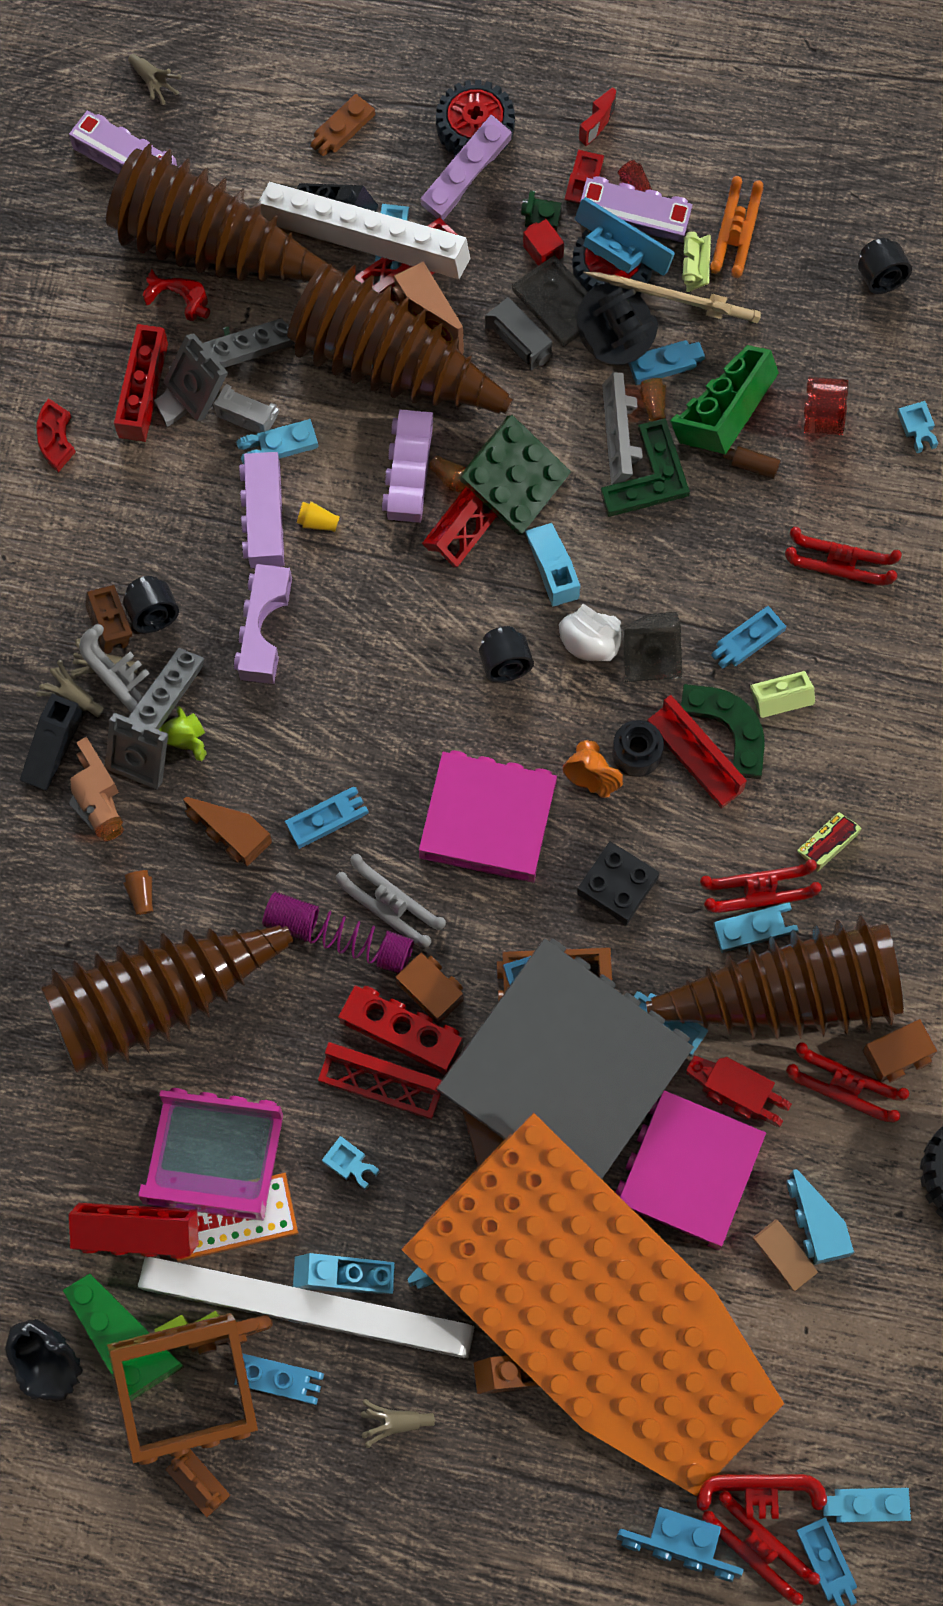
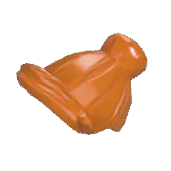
M581 741L576 746V753L570 756L563 765V773L573 784L587 788L590 793H597L602 798L610 797L612 792L623 785V774L618 769L609 767L604 757L599 753L600 747L595 741Z

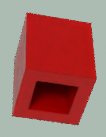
M547 219L540 223L531 224L523 232V247L541 270L564 257V242Z

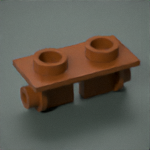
M191 1449L184 1455L176 1456L171 1461L172 1464L165 1469L206 1518L231 1496Z

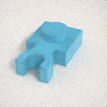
M923 401L899 408L897 414L906 437L914 436L915 438L914 448L916 453L922 452V441L929 442L931 449L937 448V438L930 432L934 429L935 424L926 402Z
M341 1136L322 1159L324 1164L345 1180L351 1174L355 1176L359 1186L365 1190L369 1187V1183L362 1179L363 1173L370 1171L377 1176L380 1172L374 1165L362 1163L361 1161L365 1154Z

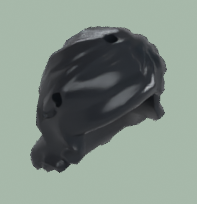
M38 1319L20 1322L10 1327L5 1352L10 1365L14 1369V1375L20 1390L34 1400L38 1398L43 1400L51 1399L54 1402L65 1400L68 1394L73 1393V1386L80 1383L77 1377L83 1371L82 1367L79 1366L81 1359L76 1357L73 1349L67 1344L66 1338L60 1332Z

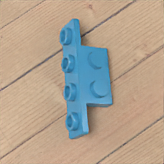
M587 197L581 200L575 221L592 231L586 236L583 246L626 273L631 272L641 262L661 275H665L668 272L675 255L672 250Z
M662 1507L658 1509L651 1538L624 1529H619L616 1539L622 1541L621 1546L627 1549L640 1551L642 1547L653 1551L652 1556L660 1560L670 1562L671 1558L684 1561L683 1566L694 1571L702 1572V1568L715 1571L714 1576L724 1581L733 1582V1579H739L744 1571L742 1568L713 1559L721 1531L720 1526Z

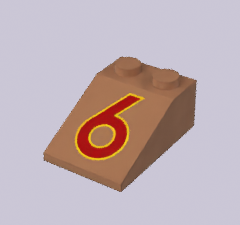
M424 261L394 275L395 287L392 288L396 298L394 303L398 305L409 297L408 311L414 316H417L426 309L425 323L433 329L443 322L441 336L448 343L458 338L457 349L463 354V326Z

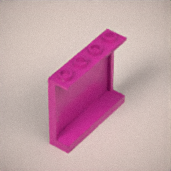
M460 751L442 752L419 847L420 859L534 883L554 789H556L557 775H552V772L546 769L538 768L535 771L524 769L522 765L512 762L507 763V765L495 763L494 759L484 756L478 757V759L471 758Z
M664 1090L661 1098L657 1099L648 1112L653 1115L650 1125L643 1124L637 1141L642 1143L638 1154L632 1152L625 1169L631 1172L627 1182L620 1180L615 1193L634 1212L708 1242L709 1247L720 1250L766 1132Z

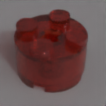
M808 377V400L805 401L804 432L843 435L847 413L848 379Z

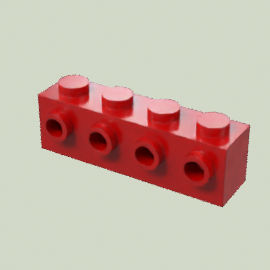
M78 1203L68 1214L70 1249L81 1250L83 1253L110 1251L113 1255L140 1253L144 1257H153L160 1254L170 1255L174 1259H183L190 1256L199 1245L197 1209Z

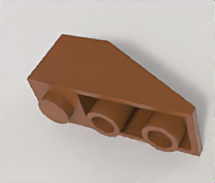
M190 797L183 799L186 806L185 814L195 824L200 821L207 828L205 833L215 843L221 841L227 847L226 853L236 863L241 860L248 866L272 843L270 833L250 814Z
M509 1356L489 1357L473 1362L477 1394L540 1387Z

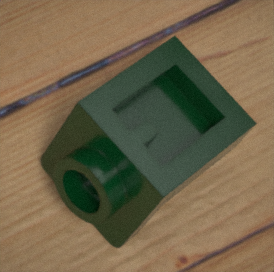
M530 190L529 198L523 199L521 215L525 216V227L547 219L557 232L562 203L535 199L536 191Z

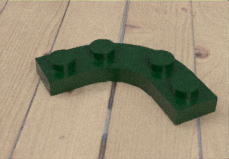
M684 684L681 700L682 708L689 716L710 718L726 726L734 740L733 765L743 777L761 779L765 739L762 725L753 709L740 697L726 690Z

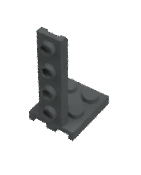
M281 318L204 343L194 333L186 335L163 383L196 421L206 418L228 374L224 368L292 346L295 342L287 337L289 325Z
M178 648L131 715L127 718L117 713L113 714L109 720L105 768L107 770L158 790L163 781L168 734L159 729L202 669L204 657Z

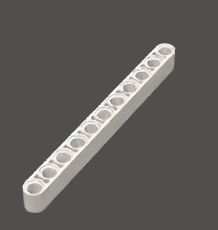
M153 1257L144 1258L137 1287L158 1294L262 1316L267 1315L271 1318L460 1358L469 1357L475 1328L472 1325Z

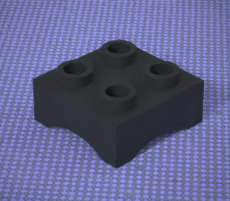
M609 841L577 888V895L602 908L627 926L643 899L658 880L660 872Z

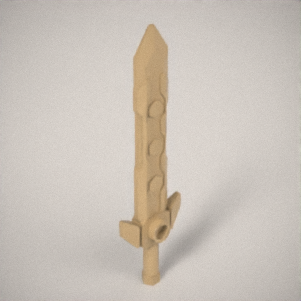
M583 272L597 280L608 282L610 285L630 290L634 288L638 292L700 307L707 310L706 316L722 319L723 314L754 323H758L761 318L760 311L726 303L727 297L711 294L710 299L616 275Z

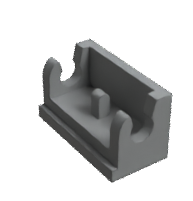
M227 384L223 387L220 395L214 402L217 417L255 433L271 429L279 414V409L276 408L275 404L270 403L268 406L234 392L231 389L232 386Z

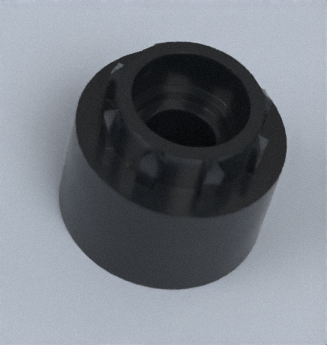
M878 238L865 245L860 252L858 270L869 290L874 294H883L898 288L907 281L912 273V266L898 242L891 241L888 238Z
M143 576L128 585L123 605L136 631L141 633L156 632L166 628L176 620L179 615V607L169 585L165 581L158 580L154 576Z
M510 626L498 627L489 631L483 637L479 654L488 680L498 683L512 681L526 675L533 668L534 661L526 636L517 632L515 628Z
M634 720L625 723L618 729L614 737L612 757L615 765L620 771L629 776L641 777L652 773L658 767L662 758L663 737L660 731L647 721ZM634 744H640L645 748V751L636 753L630 747Z

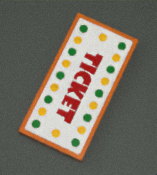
M286 1173L272 1176L264 1221L198 1212L199 1245L190 1256L177 1259V1261L181 1262L299 1234ZM260 1179L251 1180V1181H247V1182H255V1183H256V1182H259Z

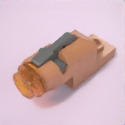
M85 737L76 742L81 751L76 755L84 770L70 779L73 796L69 804L98 837H102L103 841H110L121 835L124 831L122 826L123 820L119 817L112 796L119 792L88 738Z

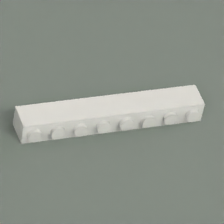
M273 182L268 183L259 201L261 200V214L268 221L278 215L277 226L280 228L412 266L424 261L429 271L460 279L470 260L466 237Z

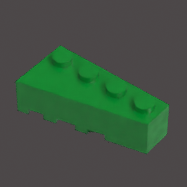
M747 345L723 368L724 373L719 378L712 379L706 385L707 390L698 399L693 397L686 404L687 409L681 415L676 414L670 420L678 442L726 454L779 374L772 351Z
M89 1273L65 1288L63 1292L113 1376L107 1344L150 1334V1332ZM168 1350L122 1361L130 1401L181 1370L184 1366Z

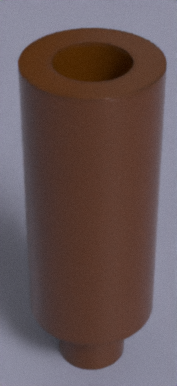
M740 446L736 450L730 448L723 456V458L732 460V466L771 479H775L781 462L779 459Z

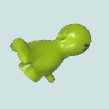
M178 706L176 707L178 717L164 723L159 730L168 734L167 745L191 750L196 760L202 762L207 752L204 749L203 742L197 737L205 734V731L194 713L186 717L183 709Z

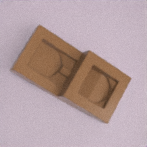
M777 1219L752 1238L768 1262L774 1265L791 1290L796 1291L818 1273L806 1254Z

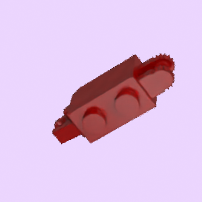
M694 1055L686 1070L687 1075L703 1086L702 1091L707 1094L706 1098L718 1105L725 1103L734 1108L733 1112L746 1120H749L750 1117L756 1120L758 1117L776 1127H780L783 1120L778 1115L762 1107L766 1101L787 1111L792 1105L788 1100L771 1091L775 1082L729 1057L720 1058L715 1063Z

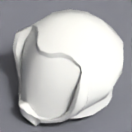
M582 604L577 612L567 615L559 623L560 639L565 648L579 659L585 661H611L617 655L620 647L621 621L615 616L597 613L585 604Z

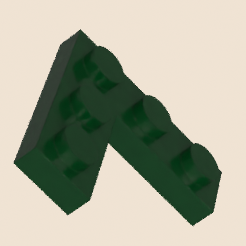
M666 418L640 424L638 428L652 475L601 488L600 493L608 517L689 497L690 490Z

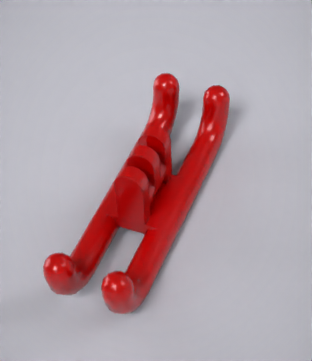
M793 527L790 530V538L794 543L805 548L828 553L827 562L800 556L794 547H789L785 551V557L794 566L880 586L892 584L897 579V573L894 570H890L886 574H876L855 569L857 560L879 565H893L899 562L902 557L900 550H893L890 554H883L808 537L801 533L799 527Z
M810 859L799 866L715 879L705 875L700 879L703 889L722 890L744 886L746 897L715 901L713 898H708L704 906L709 912L721 913L812 898L821 892L822 886L819 882H813L805 888L776 892V888L780 880L811 874L816 870L817 863L815 860Z
M803 1042L796 1045V1053L800 1058L833 1073L830 1084H827L801 1072L797 1065L790 1064L787 1066L786 1072L793 1081L878 1120L894 1123L900 1119L899 1111L883 1109L858 1098V1095L864 1087L889 1099L904 1101L909 1097L908 1089L894 1088L813 1052Z
M804 1474L716 1475L704 1481L697 1495V1507L699 1510L705 1511L711 1504V1496L714 1492L744 1491L746 1519H753V1506H758L759 1519H766V1506H771V1518L779 1519L778 1491H805L809 1494L812 1507L815 1510H821L827 1504L826 1491L821 1482L813 1476Z
M722 1491L719 1495L721 1504L751 1533L742 1542L709 1510L703 1513V1521L720 1526L719 1538L785 1599L793 1605H801L804 1600L803 1595L792 1588L768 1564H771L778 1556L799 1577L814 1586L820 1582L819 1574L805 1565L754 1517L753 1519H746L745 1509L731 1496L730 1492Z

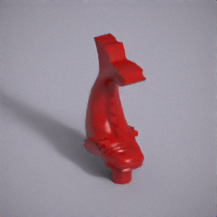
M151 269L146 278L148 287L143 292L146 305L151 304L161 291L169 289L182 296L185 300L186 308L184 313L187 320L194 321L198 316L204 319L209 317L210 309L205 307L208 304V299L204 286L201 283L183 278L161 279Z

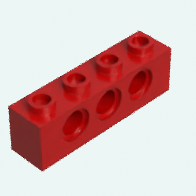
M141 324L136 326L114 420L118 438L146 442L155 404L154 400L156 399L168 348L165 329L162 327Z
M364 985L363 988L354 986L338 1016L340 1024L444 1075L447 1074L463 1045V1038L459 1036L460 1032L448 1025H444L443 1028L432 1023L433 1019L421 1012H417L415 1015L405 1010L406 1006L395 999H390V1001L384 1000L379 997L380 993L369 986ZM372 1009H380L384 1012L383 1017L378 1021L370 1020L367 1015ZM399 1022H406L411 1026L410 1030L405 1034H398L394 1031V1027ZM426 1035H433L438 1041L433 1047H425L421 1044L422 1038Z

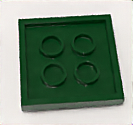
M511 414L506 417L458 479L517 535H521L572 471Z

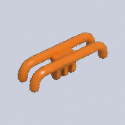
M740 176L732 178L713 260L710 265L712 273H719L723 265L727 244L738 246L732 268V276L734 278H740L743 274L763 192L762 181H755L752 186L746 213L744 207L737 206L742 186V178Z

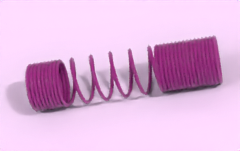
M277 891L271 895L262 919L263 928L279 925L281 928L287 926L292 937L299 938V940L305 942L309 941L310 944L315 943L323 932L322 943L325 949L329 948L338 936L337 951L339 954L344 953L352 942V957L357 959L367 946L366 961L368 964L373 963L377 958V967L397 974L409 962L414 945L413 939L394 934V932L391 933L388 930L376 955L369 962V951L375 926H372L366 942L358 955L354 956L360 920L357 922L347 945L340 951V939L346 919L345 915L332 941L328 946H325L331 910L328 912L320 932L311 941V935L319 915V906H313V904L305 903V901L302 902V900L299 901V899L291 898V896L288 897V895L277 893Z

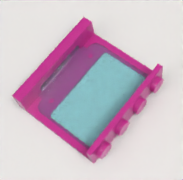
M171 1088L170 1091L160 1090L159 1096L163 1106L147 1183L140 1186L139 1198L144 1205L165 1208L197 1209V1212L264 1221L283 1120L281 1107L269 1100H260L259 1103L247 1102V1099L239 1096H230L229 1099L217 1098V1095L209 1092H200L199 1095L188 1094L186 1090Z

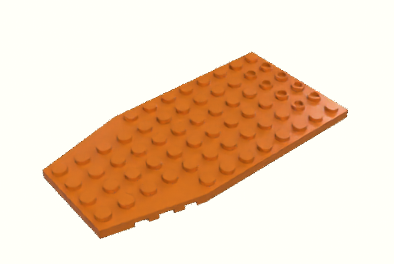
M534 1112L491 1153L401 1249L583 1430L695 1496L699 1494L704 1481L711 1476H716L784 1405L783 1400L716 1291Z

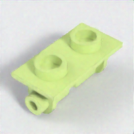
M687 232L683 238L684 254L688 257L684 258L682 280L686 284L687 292L709 284L711 235L699 238L696 232Z

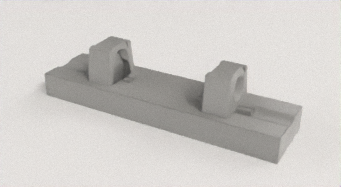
M613 372L602 384L611 485L625 482L633 475L632 465H636L642 459V449L630 446L627 414H632L637 409V398L625 395L624 374Z

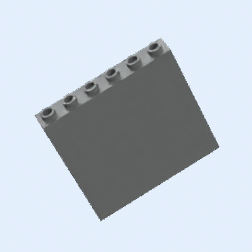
M553 938L550 941L543 939L439 1083L436 1090L504 1140L510 1134H513L534 1112L602 1179L694 1046L688 1043L690 1038L677 1028L672 1031L663 1025L665 1019L652 1010L647 1013L639 1007L641 1002L627 992L622 995L615 990L616 984L602 974L600 977H597L589 971L591 966L578 956L573 959L564 953L566 947Z

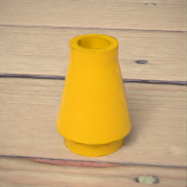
M311 501L310 504L303 502L297 524L303 525L302 528L335 532L340 516L327 511Z

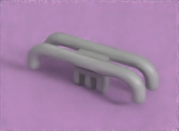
M96 624L81 637L79 644L80 653L88 665L132 713L143 698L135 686L150 673L145 669L138 676L135 674L134 671L142 665L139 660L131 667L127 665V662L131 661L134 657L131 651L114 664L98 646L97 641L104 628L102 625Z
M359 854L352 855L350 859L352 866L363 877L378 887L375 891L376 899H373L357 887L344 872H339L336 875L338 885L372 913L405 936V938L413 939L415 945L421 948L429 947L431 938L418 933L402 921L400 916L407 909L436 930H442L445 927V919L443 917H436L369 867Z

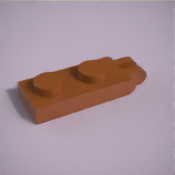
M357 94L353 95L315 131V139L311 142L310 146L314 150L319 148L318 153L322 156H325L330 151L337 152L375 116V108Z
M263 1315L236 1322L240 1344L247 1342V1336L269 1330L273 1325L270 1317ZM224 1335L188 1345L191 1351H198L199 1355L216 1351V1345L229 1343L228 1336Z

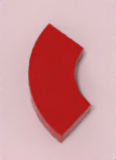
M48 398L41 408L37 419V439L44 458L59 473L76 452L75 448L66 438V427L71 419V414Z

